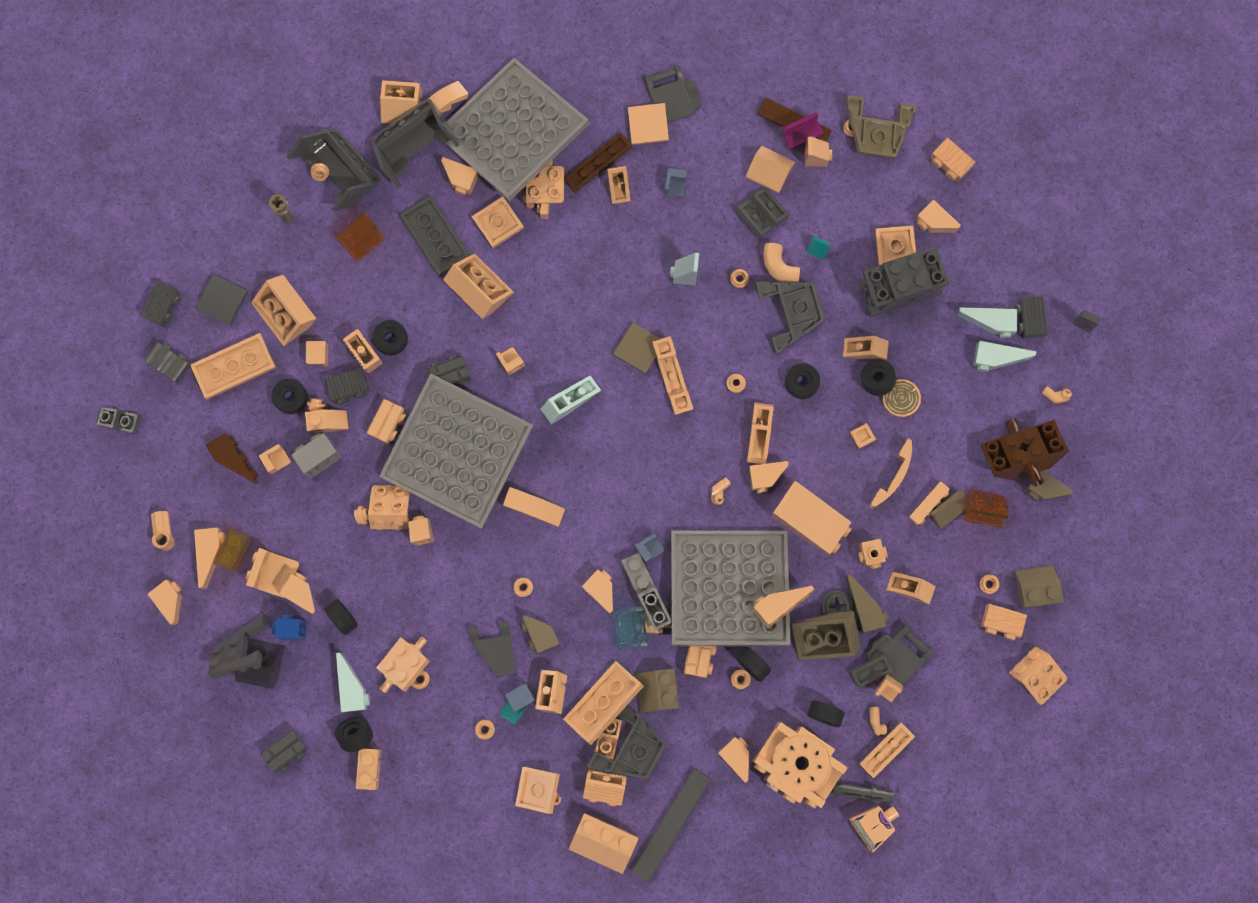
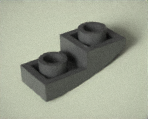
M101 407L97 425L137 434L142 416Z

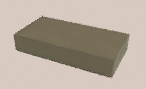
M959 490L930 514L937 526L942 529L971 505L964 492Z

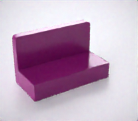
M817 112L783 128L782 137L789 151L806 144L808 137L819 138L823 136L824 132L817 120L819 116Z

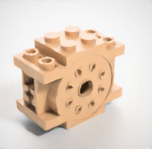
M782 722L776 724L774 730L752 761L755 763V769L763 774L768 772L764 778L767 781L766 786L775 792H778V790L784 793L782 797L793 804L795 801L801 803L803 800L814 809L816 806L823 807L826 798L841 775L848 768L831 756L835 751L833 747L803 727H798L796 731H793ZM800 756L806 761L802 769H798L795 765L796 759Z

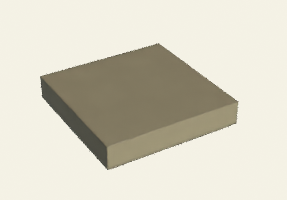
M632 322L613 355L646 374L656 358L652 342L661 338Z

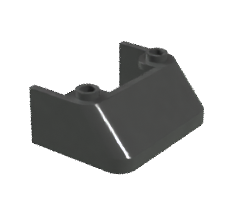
M426 99L377 133L371 141L380 168L398 188L401 187L398 175L403 174L408 166L406 159L435 139L439 143L451 140L456 147L459 146L452 128L431 99Z
M327 129L300 136L286 156L288 160L301 157L309 166L320 163L328 167L329 176L342 190L338 194L339 200L332 208L334 212L354 206L380 182L378 174L348 140L335 129Z

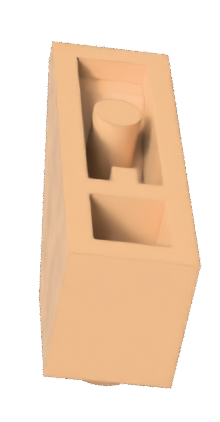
M220 528L194 530L198 588L207 589L223 550V544L226 542L225 533Z
M813 586L769 594L765 598L761 596L754 602L753 612L768 629L813 594L814 588Z

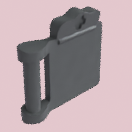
M679 65L674 66V69L653 76H644L653 104L665 103L667 123L695 113V109L701 107L700 91L695 87L692 80L685 82ZM677 76V81L657 88L653 87V83Z
M906 624L893 638L886 634L880 640L875 641L871 650L868 651L867 657L871 660L885 653L894 670L888 675L904 685L935 651L919 640ZM903 636L923 653L920 658L900 640Z

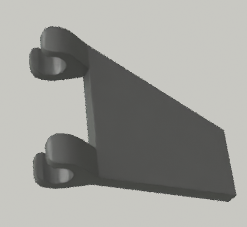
M508 622L500 623L502 636L479 640L478 628L476 626L469 629L471 641L497 677L516 674Z

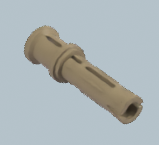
M280 194L271 196L269 199L270 208L277 216L281 217L284 223L291 224L294 221V215L289 210V204L284 196Z

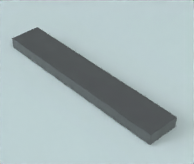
M693 769L632 869L633 873L649 882L710 782V778Z

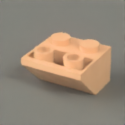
M382 80L380 97L382 124L393 123L421 103L422 89L420 83Z

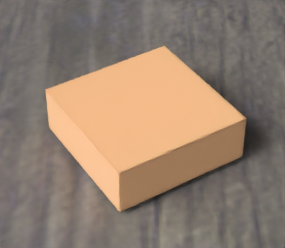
M867 423L850 432L858 449L876 440Z

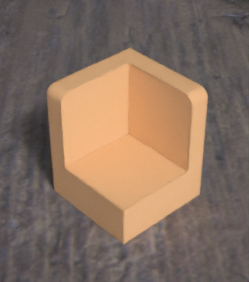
M306 341V363L308 365L322 364L324 367H328V344L326 341Z
M513 347L502 354L500 352L496 353L497 358L508 375L525 366L523 360Z
M279 444L259 455V458L270 474L291 463L283 447Z
M887 674L876 688L875 695H882L892 702L897 694L902 692L903 685Z

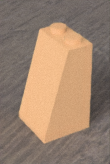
M794 481L771 518L828 556L831 552L833 554L837 552L841 546L838 543L841 537L846 538L851 531L849 527L851 521L796 481Z

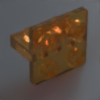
M365 212L336 235V239L356 262L385 240L383 234Z
M969 490L964 521L1002 528L1004 520L1008 519L1009 516L1007 498L1000 494L992 495L979 490Z

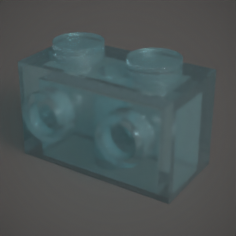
M643 607L613 611L618 650L648 646Z

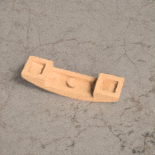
M671 336L653 341L659 368L675 415L693 410Z
M907 439L896 457L903 462L887 491L880 488L869 505L870 508L873 509L884 502L902 482L911 460L912 440Z

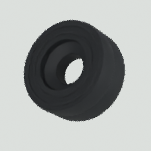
M385 320L379 323L373 331V343L378 351L384 355H397L407 346V332L397 321ZM388 333L395 334L396 338L392 343L385 341V336Z
M882 359L868 362L861 372V381L864 389L875 396L888 394L896 384L894 367L888 361ZM876 374H882L884 379L877 382L873 377Z
M806 363L794 365L788 371L785 378L787 391L798 399H807L813 396L820 385L818 371L812 365ZM800 376L808 379L806 386L798 384L797 379Z
M283 379L274 386L271 398L278 410L285 414H295L305 407L308 394L305 387L299 381ZM292 391L295 397L292 401L288 402L284 398L285 394Z
M336 599L325 607L328 617L344 635H348L358 626L355 618L340 600Z
M745 647L736 656L739 664L759 682L763 681L771 672L767 663L749 647Z
M812 700L807 712L808 717L834 727L841 726L845 715L843 710Z
M353 716L345 719L337 726L335 738L342 750L356 752L371 742L373 731L364 717Z

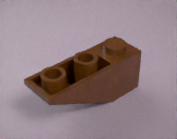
M224 433L206 445L216 462L255 484L259 483L256 479L259 477L253 467L249 468L246 462L249 460L243 451L239 452L236 446L239 444L233 435L229 436Z

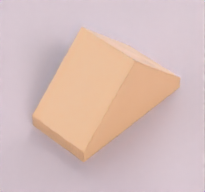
M626 166L607 169L612 204L631 201Z

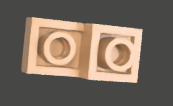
M457 81L442 88L428 99H431L439 111L443 113L451 110L452 104L467 99L468 92Z
M614 719L598 737L595 749L596 752L612 761L622 720Z

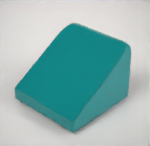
M813 236L806 252L823 260L830 243Z
M507 701L499 715L516 725L526 708L523 707L513 711Z

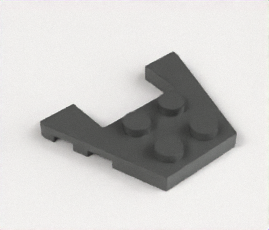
M754 282L759 299L778 294L789 331L770 337L775 354L780 353L788 345H791L799 337L825 320L815 283Z
M264 614L259 615L212 649L208 675L212 679L232 675V671L236 670L245 672L248 670V667H253L254 669L261 667L262 655L259 651H255L247 656L246 653L249 638L266 630L267 617Z
M628 704L617 717L633 727L615 760L612 761L595 751L586 768L648 780L666 747V743Z

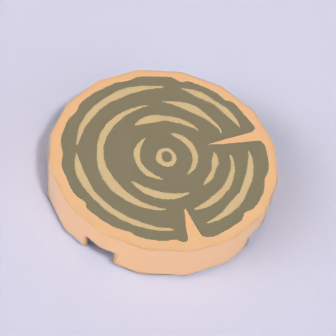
M899 379L896 380L892 391L883 395L882 402L885 409L891 415L904 418L912 415L918 409L921 403V394L914 383Z

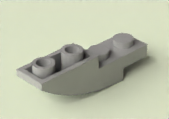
M637 553L622 560L624 569L654 631L672 623L640 554Z

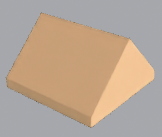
M761 146L756 152L745 178L779 194L795 161Z

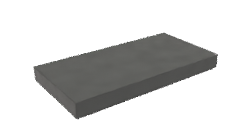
M431 195L399 214L439 277L448 272L453 264L470 256Z

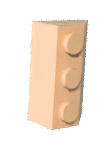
M476 254L453 264L443 279L482 319L491 315L514 293Z
M284 275L267 280L251 302L283 346L309 329L316 320V317Z
M584 813L569 850L623 874L639 837Z

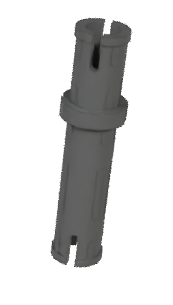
M836 783L833 788V795L892 804L894 791L876 789L875 786L870 788Z

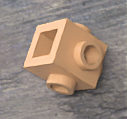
M881 539L859 544L861 552H858L860 563H863L864 567L870 566V569L882 567L881 564L886 562L885 558L888 555L886 547H882Z

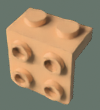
M546 166L526 185V192H523V203H526L527 209H535V204H558L564 202V168L562 166Z
M373 485L368 510L370 529L409 530L408 505L410 492L396 485Z
M259 548L252 558V563H254L252 570L247 572L245 581H247L246 585L283 597L278 593L290 574L296 575L299 562Z
M1037 646L1029 651L1009 672L1016 681L1025 686L1040 705L1044 704L1067 681V676L1050 654Z

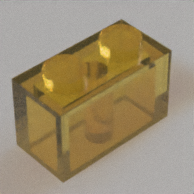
M230 528L213 564L236 573L252 538Z

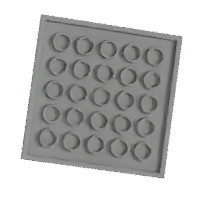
M513 58L447 121L456 136L459 146L456 147L451 140L444 144L505 198L511 201L590 124V121L518 60Z
M430 373L379 477L482 529L534 425Z
M671 530L672 646H790V612L768 629L753 612L754 602L761 596L765 598L769 594L789 591L787 531Z

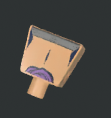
M875 806L851 817L849 821L868 849L874 852L895 831L891 822L898 818L899 814L893 806L885 812L882 811L880 806Z

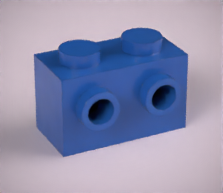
M282 615V618H276V622L273 623L272 634H275V638L281 640L305 641L307 621L298 619L294 615Z

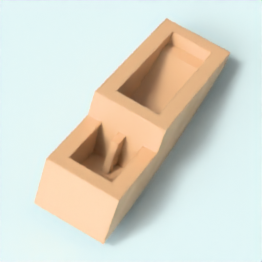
M754 402L747 462L766 464L774 409V406L771 404Z
M511 487L503 504L508 509L559 527L565 511L560 506Z

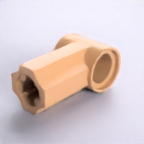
M154 512L151 514L153 527L152 543L163 551L171 550L174 546V538L171 533L169 512ZM163 537H166V543L164 545H160L161 539Z

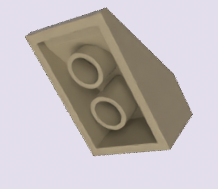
M854 611L832 613L792 623L799 660L855 656L861 649Z

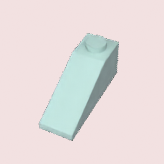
M693 253L675 261V267L671 266L670 278H673V284L696 286L699 253Z
M959 308L957 310V316L994 335H1000V338H1011V335L1017 332V309Z
M979 341L976 344L973 366L977 367L979 371L988 372L989 370L1030 360L1036 356V351Z
M588 376L548 399L540 410L548 421L553 424L595 396L601 389L593 378Z
M336 653L341 712L367 710V705H370L369 693L366 694L365 688L344 654Z

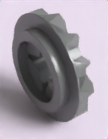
M832 591L822 601L824 615L837 613L836 609L829 608V606L835 604L836 598L839 604L845 605L839 609V612L853 610L851 598L842 591Z

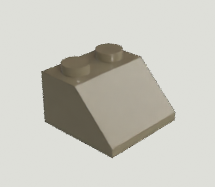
M1053 565L1014 570L1020 609L1064 602L1061 583Z
M674 669L635 674L636 679L644 686L638 692L640 713L679 708Z

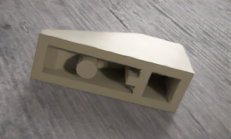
M852 575L846 576L861 633L886 627V622H888L886 612L882 611L881 607Z

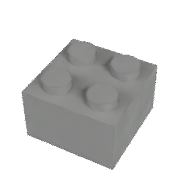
M324 433L314 435L310 439L311 442L305 446L304 444L298 446L294 450L295 453L291 455L302 472L310 479L342 458L330 438Z

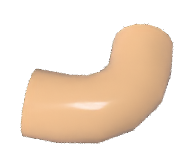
M776 243L764 244V265L769 275L778 282L798 283L800 267L789 266L783 262V246Z

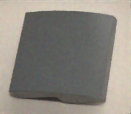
M766 187L753 194L749 200L738 206L735 210L758 239L789 216L787 211Z
M214 274L196 310L231 326L249 290Z

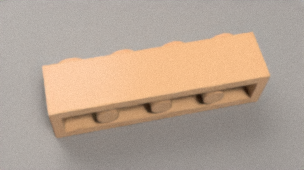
M940 481L908 518L915 525H922L926 521L924 518L927 515L930 516V513L933 511L932 509L941 504L940 500L948 496L950 489Z

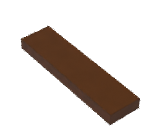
M765 97L757 112L758 116L782 128L805 118V116ZM820 124L824 134L816 139L826 142L832 130Z
M620 132L565 176L564 181L574 193L578 192L628 152L632 145Z

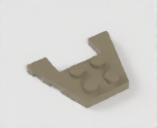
M847 95L845 101L858 154L888 159L896 158L917 106L900 104L898 106L897 122L863 117L864 97Z

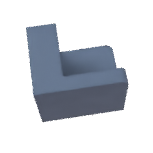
M668 168L664 195L683 197L687 171Z
M655 533L635 545L645 563L664 552Z
M526 683L505 694L513 711H517L536 701Z

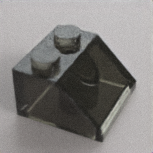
M249 639L246 656L259 651L262 655L261 667L258 669L248 667V670L245 672L236 670L235 681L273 689L279 677L285 646Z

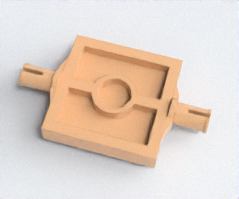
M421 636L415 645L408 643L400 637L376 667L387 679L379 688L381 691L386 693L392 685H396L406 692L427 666L430 660L421 651V648L427 642L424 637Z

